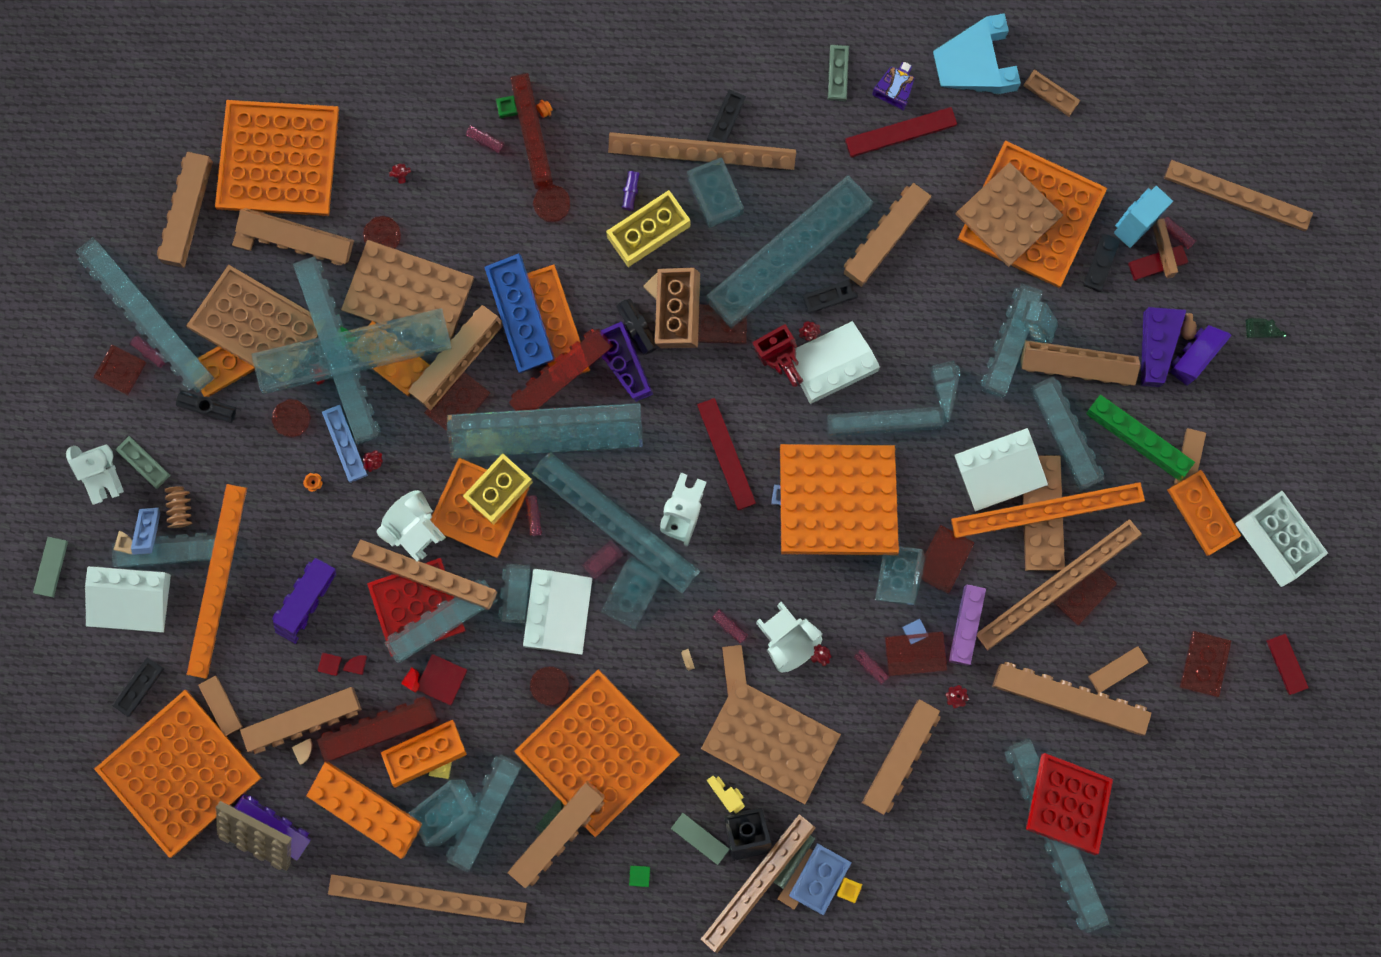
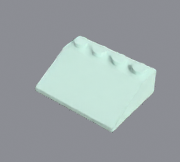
M853 321L796 348V359L799 364L797 366L794 364L801 378H803V382L800 385L810 404L878 372L880 368L872 350Z
M1028 428L955 454L957 465L975 512L1048 485Z
M1280 491L1235 523L1281 587L1297 579L1328 554L1283 491Z
M87 567L85 583L86 626L164 632L171 575L165 572Z
M533 569L523 642L525 648L582 655L592 578Z

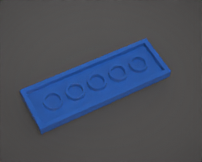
M516 254L485 266L484 268L518 373L521 374L555 361L521 255Z

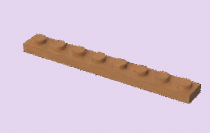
M1171 160L1164 177L1166 180L1302 231L1308 229L1313 215L1310 211Z
M361 539L352 555L355 560L488 610L498 593L495 589Z
M800 814L701 938L715 953L719 952L816 827Z

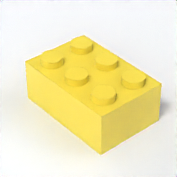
M502 453L463 497L494 525L533 482L529 476Z

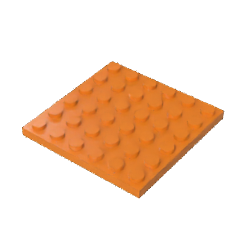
M226 100L215 208L236 211L247 208L257 212L329 216L339 107Z
M1005 141L983 187L1010 162L1063 214L1011 266L1060 288L1107 188ZM966 224L964 225L957 239L958 241L1001 260Z
M780 444L781 554L898 555L895 445Z
M599 669L514 751L564 805L571 800L587 780L605 795L603 800L605 804L598 812L594 810L590 814L592 819L585 826L594 837L613 821L680 755Z
M187 690L179 694L95 768L96 772L169 858L177 854L216 819V806L220 801L231 806L262 778Z

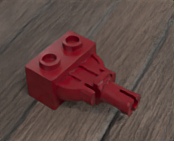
M786 324L752 342L755 352L764 366L768 365L776 369L779 375L783 374V370L793 387L798 386L797 381L799 385L803 382V378H801L794 364L796 366L799 364L796 359L797 345Z

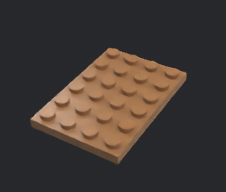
M367 240L341 310L446 347L454 335L474 281V276Z
M228 265L187 324V328L287 385L327 325V321Z
M737 679L701 749L795 800L806 804L841 734Z

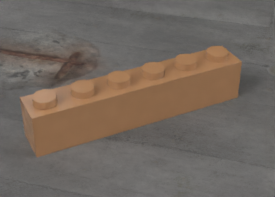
M187 152L186 157L182 159L181 175H178L176 182L178 187L172 195V209L168 211L167 227L162 232L163 242L157 250L158 259L164 264L185 268L213 164L209 156Z
M915 183L910 188L908 186L905 187L900 194L902 198L899 202L896 200L889 208L891 212L887 216L884 214L879 220L878 224L880 226L876 230L872 229L866 237L868 241L865 245L861 243L855 251L857 255L853 259L849 258L845 263L844 274L862 287L930 201L931 195Z
M247 208L240 209L235 232L241 233L240 236L249 239L256 237L259 238V242L265 244L273 242L282 249L290 247L295 249L296 253L303 255L310 253L319 260L327 258L336 265L349 262L354 240Z
M482 305L473 313L470 320L461 327L458 334L449 341L445 349L437 355L433 363L424 370L421 377L412 384L408 392L431 411L503 327L500 318Z
M1025 340L1021 367L1028 372L1038 371L1048 375L1059 374L1068 378L1080 377L1084 380L1094 379L1104 383L1115 382L1128 386L1136 384L1140 361L1138 356Z
M350 687L243 728L240 732L247 752L259 754L266 751L265 747L270 745L273 747L284 744L283 740L290 737L291 740L298 739L303 736V732L308 730L310 733L316 732L321 729V725L328 723V726L339 723V718L345 716L347 719L358 715L357 712L362 709L355 689Z
M920 699L917 700L862 804L882 815L885 812H890L894 805L892 802L893 797L900 794L903 788L901 783L904 777L908 778L913 770L910 767L914 760L917 761L922 753L919 749L923 743L926 744L931 737V733H929L931 727H936L941 718L938 716L940 713L938 709Z
M587 780L509 869L508 874L525 889L529 884L533 886L540 878L538 876L542 869L546 871L553 863L551 859L554 855L559 856L566 848L564 844L568 840L572 842L579 832L576 830L581 825L585 827L592 819L590 814L594 810L598 812L605 804L603 802L605 795Z

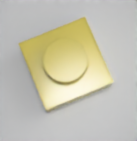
M452 762L430 771L429 776L449 779Z

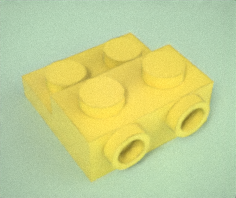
M712 776L707 780L730 813L732 811L737 813L745 807L741 801L744 797L737 788L733 790L730 787L724 791L725 784L719 776L717 778Z

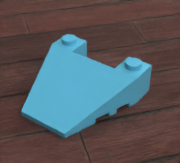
M1005 13L985 17L933 51L941 87L963 90L971 89L979 92L987 91L994 94L1018 90L1021 83L1017 66L998 69L992 41L1005 39L1009 30Z

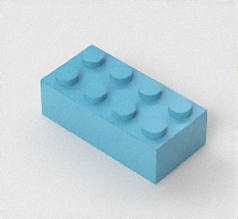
M1155 186L1152 190L1148 188L1137 202L1135 201L1127 209L1124 216L1115 225L1117 229L1114 234L1131 248L1154 225L1173 200L1158 186Z

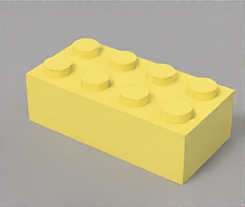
M668 190L607 230V238L625 264L630 267L689 228L690 219L670 190Z

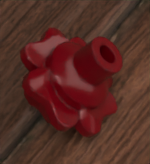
M399 163L392 166L389 176L398 178L399 184L406 182L405 176L411 172V169L409 167L406 168L405 164Z
M805 322L803 327L799 329V337L804 338L806 341L817 338V335L821 333L820 325L814 322Z
M377 450L366 453L363 459V468L371 472L381 467L383 462L382 453H378Z
M821 644L814 646V655L811 656V661L813 663L819 662L823 666L829 664V659L831 658L830 650L825 646L822 647Z
M961 685L949 687V692L945 694L947 704L952 705L953 708L964 707L966 705L965 701L969 700L967 689H962Z

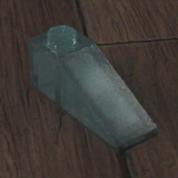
M954 361L933 365L930 368L944 424L951 420L959 376H961L959 366H955Z

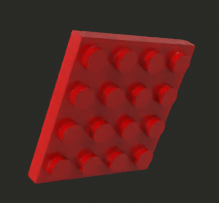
M441 558L425 563L445 571ZM395 574L367 583L391 657L466 631L455 598L451 595Z
M1042 754L1026 830L1087 853L1098 855L1113 779L1049 754Z

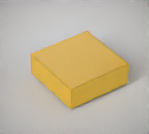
M844 877L836 896L856 903L862 884Z

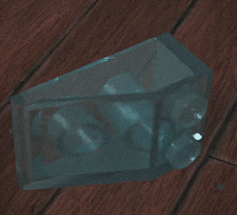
M899 547L898 555L882 556L876 601L915 605L925 563L923 549Z
M630 557L625 563L601 612L635 630L655 595L664 574Z

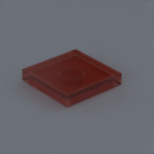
M111 345L93 378L129 395L147 362Z

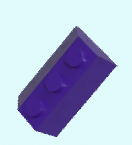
M1210 325L1205 329L1200 328L1195 334L1196 340L1193 343L1189 342L1183 348L1184 354L1182 357L1177 356L1170 364L1173 368L1169 372L1188 386L1200 375L1232 335Z

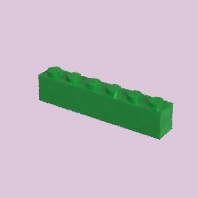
M1101 394L1086 413L1098 424L1178 481H1181L1195 464V461Z

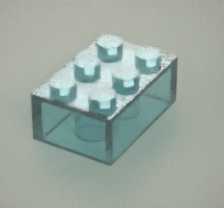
M722 157L687 171V179L708 228L743 215L744 207Z
M450 780L409 812L410 816L423 823L418 832L426 847L442 845L482 814L464 780Z

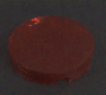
M550 184L543 186L535 194L533 200L534 210L539 218L544 221H560L570 210L571 202L569 195L562 187Z
M375 217L364 227V242L366 243L369 240L395 249L401 239L400 227L390 217Z
M285 400L281 404L279 403L272 413L274 428L285 437L294 438L300 436L310 425L311 416L309 410L298 400Z
M553 666L544 667L537 670L532 676L530 682L531 693L539 703L555 705L566 697L569 690V681L560 669Z

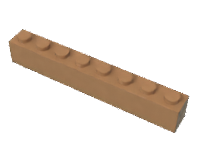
M1009 662L998 666L992 685L993 688L1140 736L1146 734L1151 712L1146 711L1147 708L1144 706L1135 705L1133 707L1127 705L1128 701L1118 698L1114 701L1109 699L1107 694L1098 692L1096 695L1090 693L1091 689L1079 686V689L1071 687L1072 683L1061 680L1059 683L1053 681L1052 676L1045 674L1038 676L1034 674L1035 671L1027 668L1019 670L1016 669L1015 664Z

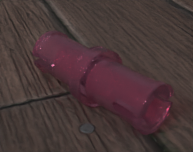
M472 125L469 126L466 132V136L478 141L481 146L485 145L497 153H500L503 148V142L490 136V133H484Z
M1168 216L1164 219L1167 231L1173 235L1172 238L1180 241L1189 250L1197 240L1184 231L1185 228L1183 226H1178Z
M138 335L132 339L130 345L140 351L145 359L151 360L159 368L166 364L168 359L156 351V347L149 345Z
M537 496L525 497L527 506L526 519L529 521L530 535H541V512L538 510Z
M720 609L712 616V619L724 629L723 631L726 634L729 633L739 644L747 638L748 634L736 625V622L730 620Z
M863 649L854 656L866 669L865 672L867 674L870 673L880 685L885 682L880 675L885 680L890 677L877 665L878 662L876 660L873 661Z

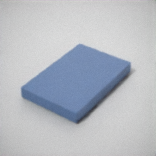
M817 843L789 896L824 915L852 862Z

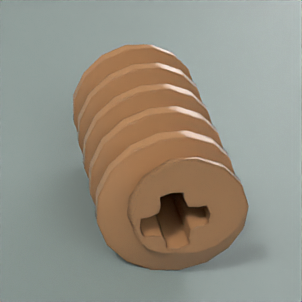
M184 487L166 488L165 492L169 494L165 496V499L170 501L166 503V507L170 509L166 512V515L171 516L167 519V523L172 524L167 528H182L191 525L192 522L186 521V518L192 516V514L186 513L191 507L185 505V503L191 501V499L185 498V495L190 494V492L184 490Z

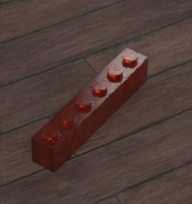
M529 74L512 76L510 79L534 187L538 189L552 186L553 181Z
M592 328L584 335L585 339L581 343L576 341L569 347L571 350L566 355L564 353L560 354L555 359L556 363L552 367L547 365L540 371L542 374L537 379L533 377L526 383L527 387L523 391L518 389L511 395L513 399L509 403L523 420L613 347L600 329L594 331Z
M425 696L415 699L414 704L407 706L404 703L396 706V710L390 713L388 710L377 713V717L371 720L370 717L359 720V724L355 726L347 724L340 727V731L336 733L328 731L321 734L322 738L317 739L324 762H330L437 722L438 718L431 699H425Z

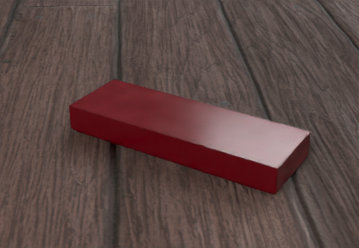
M1180 245L1172 248L1177 267L1187 264L1188 259L1183 246ZM1159 252L1128 263L1134 281L1164 272Z
M1286 633L1267 640L1266 642L1288 694L1292 695L1309 688Z

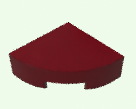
M359 655L351 658L344 666L343 671L363 675L368 656Z

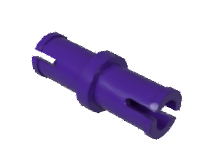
M628 171L626 187L623 188L625 194L622 209L632 211L634 210L635 196L638 194L637 184L640 173Z

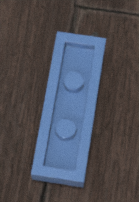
M159 508L139 509L131 546L133 555L153 552L160 518Z

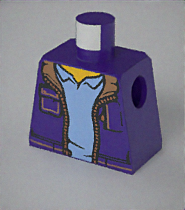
M902 62L899 69L891 66L875 86L872 95L904 111L914 81V77L909 75L912 66L905 62Z

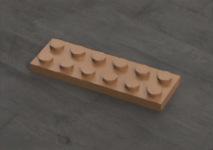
M1038 456L1048 485L1022 494L1023 505L1062 498L1060 456ZM1063 518L1024 525L1025 571H1057L1065 568Z

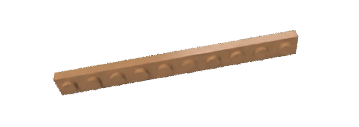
M611 132L609 134L608 153L794 170L795 149Z
M1129 519L977 633V639L988 651L1141 537L1142 533Z
M334 874L331 875L328 895L524 923L527 907L525 902Z

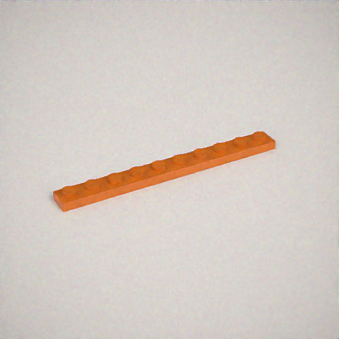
M1141 482L953 518L951 522L955 538L1141 503L1145 499Z
M226 485L187 675L205 679L208 677L244 507L246 487Z

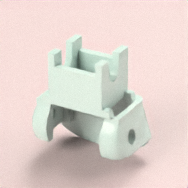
M107 444L83 453L78 446H71L67 449V460L77 480H82L85 484L93 505L107 498L104 487L108 488L112 498L124 492L116 473L115 465L112 463L113 451Z
M681 473L672 497L668 499L664 506V516L661 519L660 530L667 536L684 541V546H688L701 509L700 501L706 482L697 479L693 488H687L685 486L687 475ZM676 525L678 529L672 530L671 526Z
M419 490L409 492L397 500L386 512L382 519L381 527L376 531L378 536L391 546H399L401 544L416 561L427 556L423 550L432 541L438 543L446 538L430 521L433 510L430 508L423 493Z
M780 602L777 606L780 610L779 613L765 624L761 619L756 624L770 640L767 652L777 671L783 673L798 668L814 655V646L821 644L822 633L807 619L801 620L799 618L796 620L784 604Z

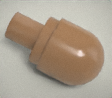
M1187 313L1181 327V335L1186 340H1192L1197 333V325L1193 321V314Z

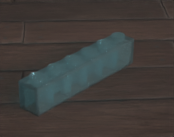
M1022 283L1019 288L1014 289L1011 297L1014 299L1012 306H1008L1005 316H1008L1007 321L1002 323L999 333L1002 334L1001 338L996 340L993 350L996 352L994 357L989 358L986 368H989L988 374L983 375L980 383L983 386L982 392L1001 399L1006 396L1039 304L1042 290Z
M1053 376L1033 385L1030 390L1079 491L1104 480V472L1100 466H1097L1094 460L1096 459L1095 453L1091 448L1089 449L1086 443L1087 437L1083 431H1080L1078 427L1079 421L1076 415H1072L1069 409L1071 405L1067 397L1064 398L1061 392L1062 386L1060 382L1055 380Z
M928 407L830 414L826 418L828 437L939 430L944 426L943 408Z
M216 532L215 535L207 536V533H196L195 537H188V535L182 534L176 535V538L169 539L168 536H159L154 542L153 552L149 554L132 555L115 551V543H112L113 567L119 569L211 561Z
M485 579L474 581L490 588ZM456 597L449 602L445 600L437 605V610L432 613L427 611L421 615V620L414 623L412 621L405 625L404 631L399 634L394 632L389 635L385 645L395 661L400 664L485 610V608ZM495 597L492 604L498 601L497 597Z
M502 754L494 758L491 764L493 770L490 775L487 774L482 782L484 788L481 793L478 792L473 800L475 806L472 811L469 810L464 818L466 824L463 829L460 828L455 836L457 842L454 847L451 846L446 854V857H448L447 863L467 873L470 872L523 766L522 764Z

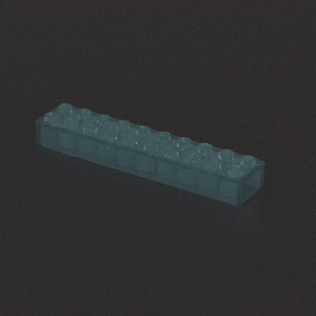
M847 175L707 295V303L732 329L871 210L873 201Z
M440 308L256 352L251 355L260 391L264 395L449 350L452 347L443 311Z
M640 403L447 415V435L451 459L501 456L502 453L504 455L643 447Z

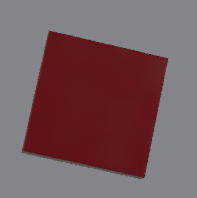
M432 654L419 681L418 691L452 706L468 670Z

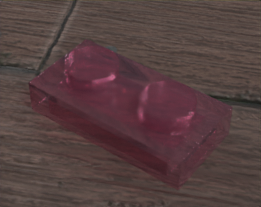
M610 540L582 566L596 580L624 554Z

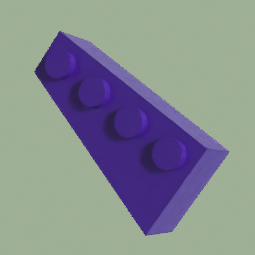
M1148 307L1144 311L1141 386L1161 387L1165 383L1186 310Z
M623 322L587 336L636 402L653 395Z
M314 558L313 562H309L304 569L305 574L302 578L299 577L294 584L295 589L291 594H287L283 601L284 606L281 610H277L272 618L274 620L275 633L294 644L299 639L296 636L300 629L304 630L308 624V614L315 612L320 601L318 597L324 596L336 575L335 568L317 558Z
M244 793L234 807L291 837V857L295 860L299 859L311 841L308 836L309 832L301 827L295 828L289 819L285 817L280 818L273 809L268 806H262L257 799L250 795L247 796Z

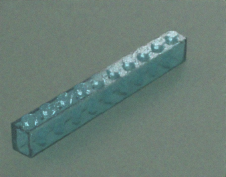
M94 237L75 251L80 256L77 260L84 268L88 266L91 269L89 274L95 281L100 280L102 282L100 287L107 295L111 293L114 296L112 301L118 308L123 307L125 309L123 314L130 322L133 320L136 322L137 326L135 328L142 336L144 334L147 335L149 345L153 349H159L160 353L158 355L165 363L170 362L172 365L170 369L177 377L181 375L184 379L182 383L189 391L193 389L198 393L215 379Z
M315 257L293 263L356 444L359 445L379 438L377 433L381 431L378 422H373L371 417L374 414L371 403H366L365 397L368 394L365 385L360 386L358 379L362 377L359 368L354 369L352 361H355L352 350L348 351L346 344L349 343L346 332H341L340 326L343 323L340 315H335L333 308L337 306L333 296L329 297L327 290H330L327 279L323 280L321 273L324 270L321 261L317 262Z
M551 452L541 459L532 474L679 592L683 593L700 573L697 568Z
M1030 738L1006 747L1007 752H1005L1008 763L1013 764L1015 770L1012 772L1016 781H1020L1022 785L1020 791L1024 800L1028 799L1031 806L1040 760ZM1044 837L1047 843L1044 844L1045 850L1048 855L1053 857L1054 862L1052 866L1056 874H1060L1062 878L1060 882L1061 887L1065 893L1068 892L1070 900H1068L1071 910L1076 911L1078 915L1076 921L1080 930L1084 929V932L1090 933L1109 925L1110 922L1078 849Z

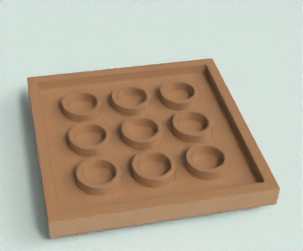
M1010 162L956 212V215L1008 267L1063 216Z

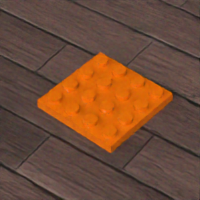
M458 458L430 521L443 535L498 559L529 488L493 525L463 497L487 469Z

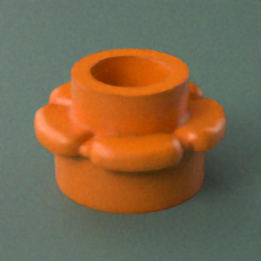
M540 100V103L536 105L538 112L543 118L546 116L550 117L552 111L550 103Z
M317 473L306 475L303 482L304 487L308 488L311 492L320 489L323 484L321 476Z

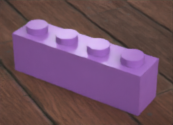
M968 584L964 586L948 662L965 666L971 665L986 588Z

